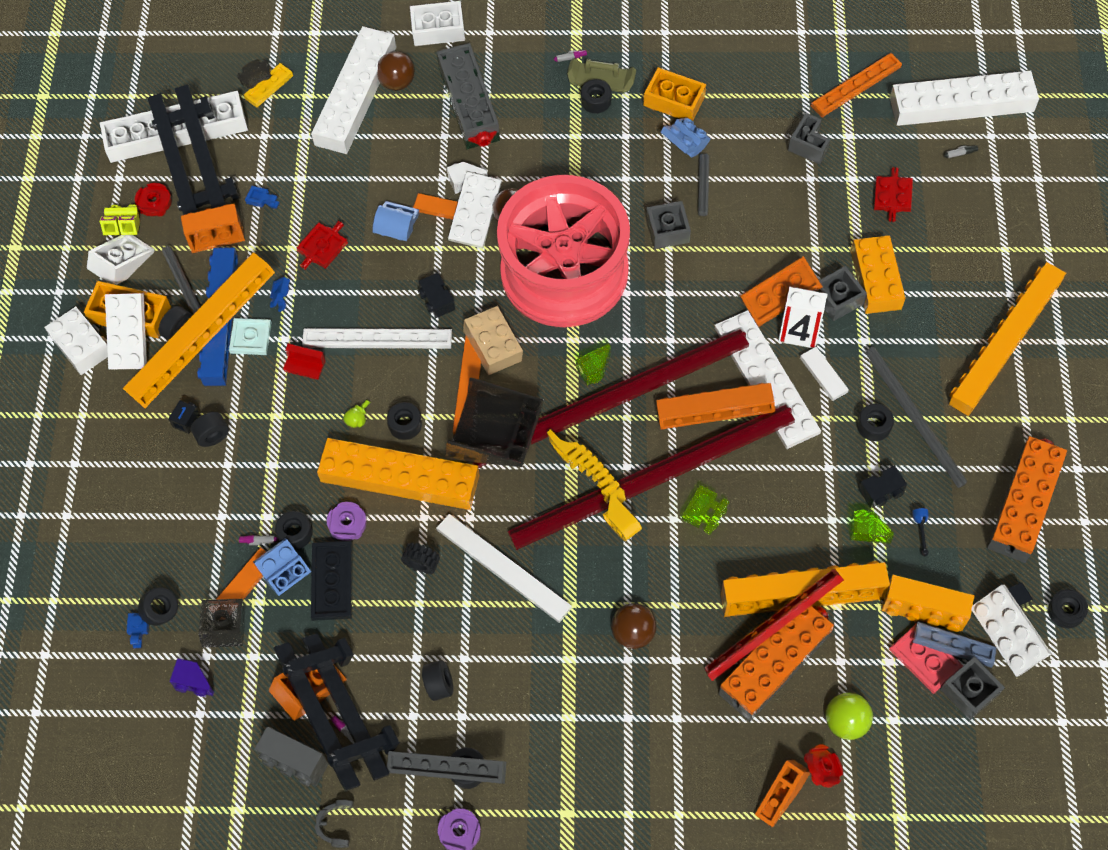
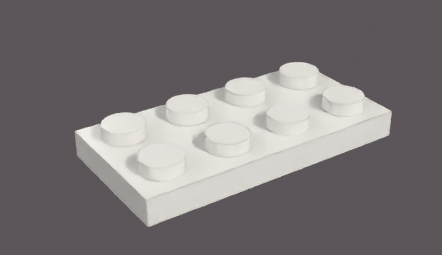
M466 172L448 237L449 241L484 249L493 216V202L499 194L502 183L500 179Z
M144 293L105 294L108 368L141 369L147 364Z
M1005 585L999 586L972 606V612L1016 677L1022 675L1052 654Z

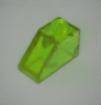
M609 343L576 359V369L587 386L598 383L604 377L611 356V346Z
M867 510L854 511L851 518V540L891 544L894 532L875 513Z

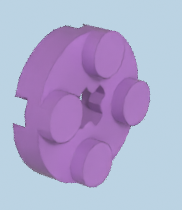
M353 502L339 503L337 507L330 510L327 516V526L332 537L341 541L359 539L367 525L364 511ZM348 517L352 521L350 524L344 525V523H341Z
M459 808L452 810L441 818L438 824V835L441 844L447 850H472L480 839L481 828L478 819L471 811ZM459 825L463 826L465 833L456 836V832L453 831L454 828H459Z

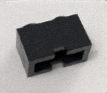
M439 273L418 281V294L421 299H425L427 311L429 314L433 313L435 319L455 310L454 300L448 289H444L443 286L445 284Z
M895 465L882 471V476L878 478L874 475L861 481L858 490L870 509L875 506L881 507L888 502L887 500L893 497L897 499L905 493L907 483Z

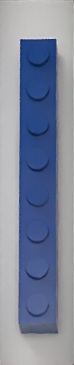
M213 248V254L209 257L211 271H208V281L210 283L209 287H206L208 299L237 270L238 255L235 248ZM233 317L199 353L201 368H198L197 374L198 379H201L204 386H226Z

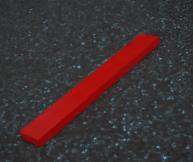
M832 569L704 668L708 677L712 681L844 581V579L836 569Z

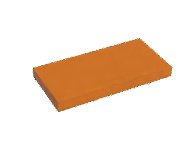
M804 256L740 295L758 327L785 311L790 286L818 291L823 288Z

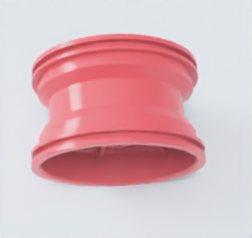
M555 175L544 177L525 185L507 201L502 209L497 226L498 247L502 257L500 265L501 280L508 299L518 311L531 320L544 325L574 327L599 319L617 304L624 293L628 280L627 251L630 238L628 216L619 199L606 187L593 180L574 175ZM567 223H573L574 225L569 228ZM548 225L549 232L537 229ZM599 232L609 241L611 248L587 244V241L592 235ZM517 249H527L538 252L539 256L525 267L519 262L516 254ZM579 263H586L600 268L590 274L581 276ZM558 268L561 276L565 279H553L544 277V275Z

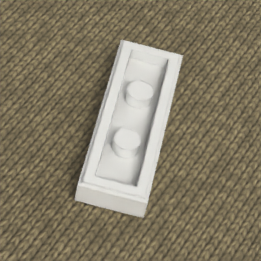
M817 347L800 356L802 362L832 401L848 393L849 389Z

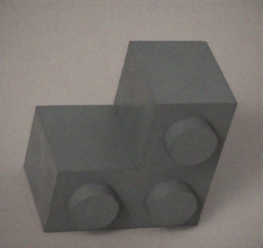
M805 113L790 138L788 151L821 164L830 144L829 138L819 135L822 119Z

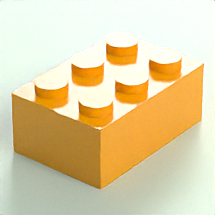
M657 68L644 93V106L679 119L689 118L693 121L705 98L706 84Z

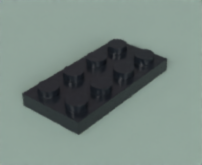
M352 541L312 543V621L352 619Z

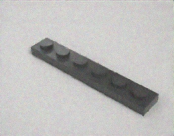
M389 751L387 770L389 773L505 784L507 762Z

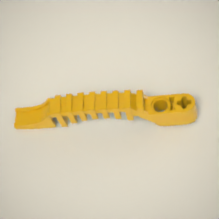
M550 429L547 434L551 445L567 463L570 462V468L573 470L579 465L578 470L581 473L586 470L588 477L592 475L594 482L598 480L597 486L602 488L601 493L605 496L604 501L606 503L609 502L608 511L603 514L608 525L624 541H627L642 530L638 520L622 505L626 500L624 490L620 488L619 483L614 480V477L611 474L609 475V471L604 468L603 464L598 462V458L593 456L591 451H587L583 444L565 442L559 439Z

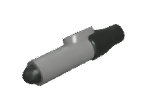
M960 146L955 150L947 151L944 157L952 158L971 154L978 151V146Z

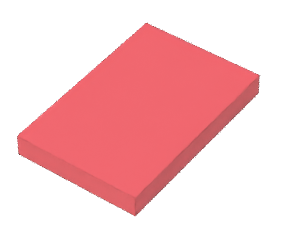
M914 625L889 650L935 694L963 665L953 655L913 643Z

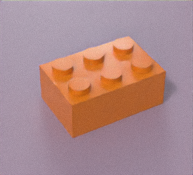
M226 204L221 207L181 216L184 235L192 253L245 241L242 224L235 204Z

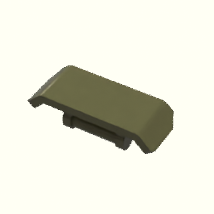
M572 59L567 74L569 82L575 86L582 87L589 80L599 79L607 82L612 91L625 93L634 84L636 69L634 67L620 69L618 63L591 61V59H587L586 63H580L578 60Z

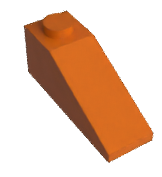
M786 760L755 815L771 827H774L802 789L810 775L809 769L795 760Z

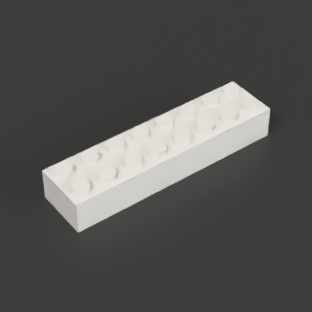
M362 26L312 131L315 146L344 154L348 153L380 84L377 75L378 61L384 54L396 49L394 34Z
M1023 71L895 84L891 90L890 101L896 126L1034 112L1039 96L1032 72Z
M238 91L208 97L215 118L210 120L206 116L199 118L206 140L248 131ZM200 99L195 100L194 104L201 103ZM179 104L166 107L167 113L181 109ZM152 111L100 122L104 148L110 163L163 151L158 131H155L152 125V120H154ZM185 123L172 127L178 147L191 144Z

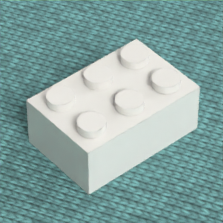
M461 1L410 6L414 46L465 41Z
M74 307L44 327L51 339L80 375L108 357L107 344L77 307Z

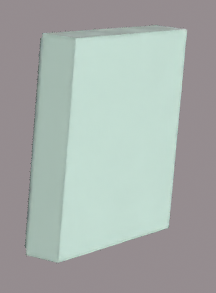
M234 318L229 346L230 354L267 355L271 320Z

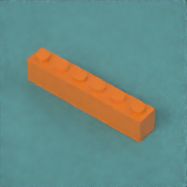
M759 383L752 386H740L738 388L656 400L661 429L775 412V401L771 383Z

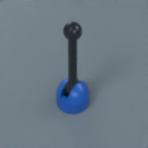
M919 508L913 510L912 515L914 521L920 524L921 555L927 556L929 551L926 549L924 523L927 522L929 513L928 509Z

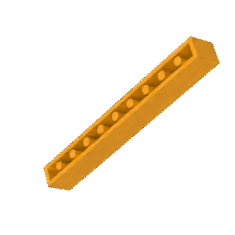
M253 252L123 389L140 405L146 408L275 273L267 262Z
M1046 262L1043 268L1039 266L1034 274L1036 278L1034 281L1030 279L1025 287L1027 291L1024 294L1021 292L1015 301L1017 305L1015 307L1011 306L1006 314L1008 318L1006 320L1002 319L997 327L999 329L998 332H993L987 341L989 345L987 347L983 346L978 354L980 356L979 359H974L968 368L970 372L968 374L964 373L959 381L960 386L958 388L954 387L949 395L951 397L950 406L967 416L972 413L1058 289L1066 272Z

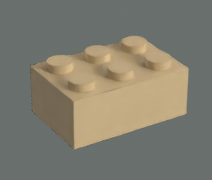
M498 306L464 320L463 331L488 375L522 361L523 350Z

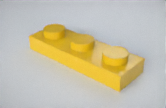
M279 63L244 94L245 100L256 108L259 107L293 77L292 71Z

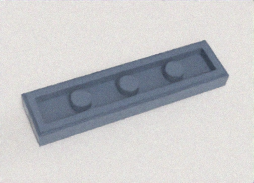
M917 622L915 625L913 643L969 661L976 657L982 665L991 668L994 666L997 647Z

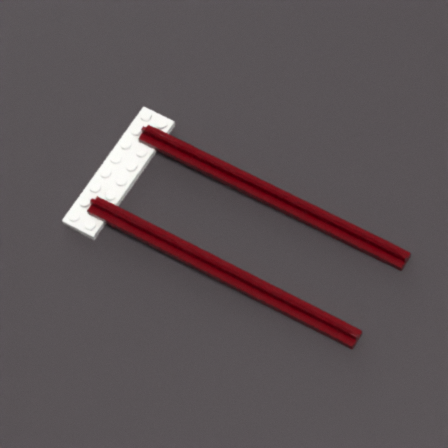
M747 310L715 325V330L720 337L719 339L469 450L468 455L473 465H477L480 468L547 438V432L550 429L554 434L559 433L730 355L748 386L759 383H771L775 401V412L763 414L618 480L620 488L624 490L626 500L771 433L776 432L785 448L789 449L819 435L821 430ZM602 488L508 531L515 549L523 548L608 509L609 502L606 503L604 501L605 496L601 493Z

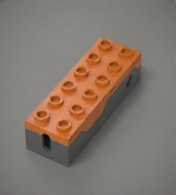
M1031 436L1028 437L1019 456L987 549L1026 563L1034 550L1067 453L1066 449L1055 446L1048 439L1039 440Z
M820 606L808 607L757 646L721 684L719 695L751 722L830 637L834 625L828 620V613Z

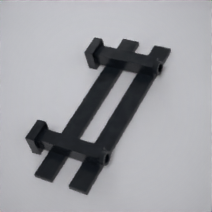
M188 84L174 88L181 109L167 113L161 93L147 97L154 118L152 125L155 131H158L179 201H176L179 211H182L183 215H187L188 213L198 212V207L210 204L212 209L226 205L224 199L232 197L233 200L240 199L234 179L232 177L225 179L226 184L220 185L199 120V118L204 116L208 120L215 118L211 102L207 96L200 98L201 103L194 104ZM183 123L186 125L206 189L196 194H192L172 129L173 126Z
M318 634L304 637L302 641L310 655L300 658L296 657L289 642L275 646L273 649L282 665L283 673L288 677L327 755V761L333 767L344 791H349L361 785L350 764L352 761L363 758L374 781L388 776L390 773L379 752L384 750L387 755L389 751H394L400 742L391 725L383 727L379 735L370 737L333 665L339 663L340 667L346 666L354 656L346 639H340L334 647L325 649ZM318 670L354 744L342 748L305 673Z

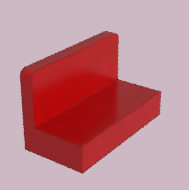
M287 344L285 351L288 357L283 367L284 372L318 380L326 362L324 353Z

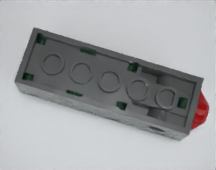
M470 43L437 51L439 71L466 150L478 146L484 147L490 143L500 141L499 123Z

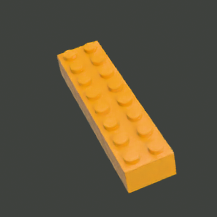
M327 438L317 471L320 482L467 510H471L480 476L477 465Z
M872 561L866 565L853 563L847 565V567L829 566L827 569L820 570L818 568H810L802 572L791 570L784 574L771 572L766 576L753 574L739 579L738 577H729L723 580L720 594L724 617L779 611L832 569H836L844 581L811 606L882 600L890 586L885 562Z

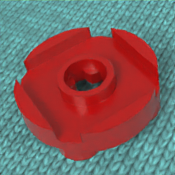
M149 183L147 187L143 189L141 187L135 195V203L139 212L146 216H164L172 202L170 192L160 183ZM154 197H156V199H157V200L154 201V202L149 201L150 199H153Z
M819 744L811 748L804 755V760L811 773L812 782L817 786L822 785L823 787L831 788L841 782L839 779L843 775V768L838 756L835 753L831 754L827 750L829 747Z

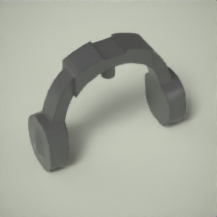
M337 800L335 804L320 810L316 816L315 830L317 835L324 841L331 843L332 847L348 848L349 841L326 837L323 834L322 826H326L327 822L323 821V819L331 810L353 808V801Z

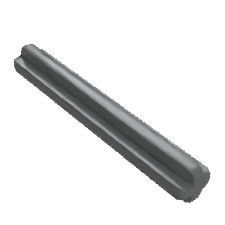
M701 154L699 160L698 215L707 216L709 155Z

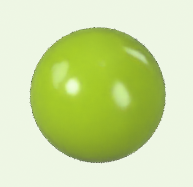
M849 692L839 694L829 702L826 709L827 725L832 733L839 738L855 740L864 736L871 728L873 722L871 706L866 699L858 694Z

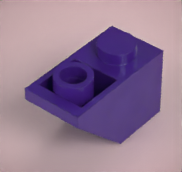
M177 658L170 678V683L174 689L182 693L192 691L200 697H206V695L213 696L214 691L198 663Z

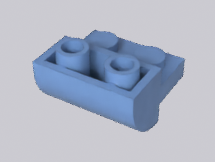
M689 118L676 119L674 125L664 126L661 130L665 137L691 158L698 155L711 139L704 130L696 127Z
M385 201L383 206L379 205L376 211L373 233L407 241L413 231V225L419 216V209Z
M286 538L253 562L265 581L278 596L311 572Z

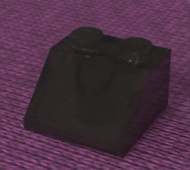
M243 599L202 600L198 633L202 648L243 646Z

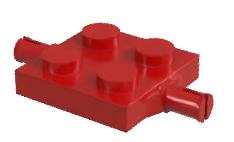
M895 167L891 168L890 177H876L874 210L889 212V222H891L892 216V222L896 221V213L911 212L913 178L898 177L899 168L897 167L895 173Z
M337 221L333 228L325 227L318 223L296 247L297 252L306 257L300 264L304 270L312 262L326 269L348 244L347 239L338 233L344 227L342 222Z

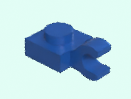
M251 186L245 198L246 204L263 208L264 204H267L269 207L277 209L279 201H276L277 196L269 195L268 189Z
M282 277L273 282L270 307L273 308L278 304L279 312L286 308L283 297L287 296L289 292L290 279Z
M128 613L127 634L131 635L130 644H133V648H142V635L149 634V624L141 619L139 613Z

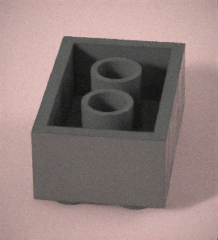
M269 727L265 729L255 747V751L258 754V758L262 760V764L269 768L277 767L280 769V773L289 778L292 775L297 777L298 782L307 787L310 784L316 787L329 765L322 753Z

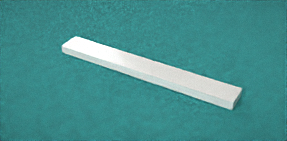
M304 328L302 345L305 348L451 349L452 329Z
M448 514L436 528L443 536L558 623L572 609L569 603L452 515Z

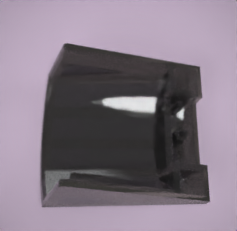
M470 378L467 398L453 439L448 440L446 443L445 459L522 468L537 427L544 399Z

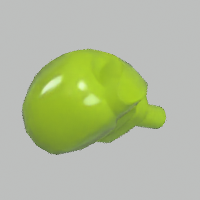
M366 400L361 406L355 405L348 410L343 417L344 423L352 428L362 427L366 422V412L364 409L370 402Z

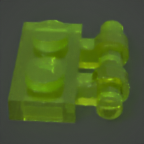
M700 485L681 519L697 528L700 527L702 522L705 523L707 526L704 532L711 535L712 531L717 529L721 516L727 512L729 501L723 498L718 503L715 501L718 494ZM710 508L715 510L712 517L707 515Z

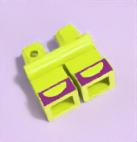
M135 204L123 208L118 205H111L110 208L104 209L105 216L100 218L103 235H120V232L121 235L138 234L140 218Z

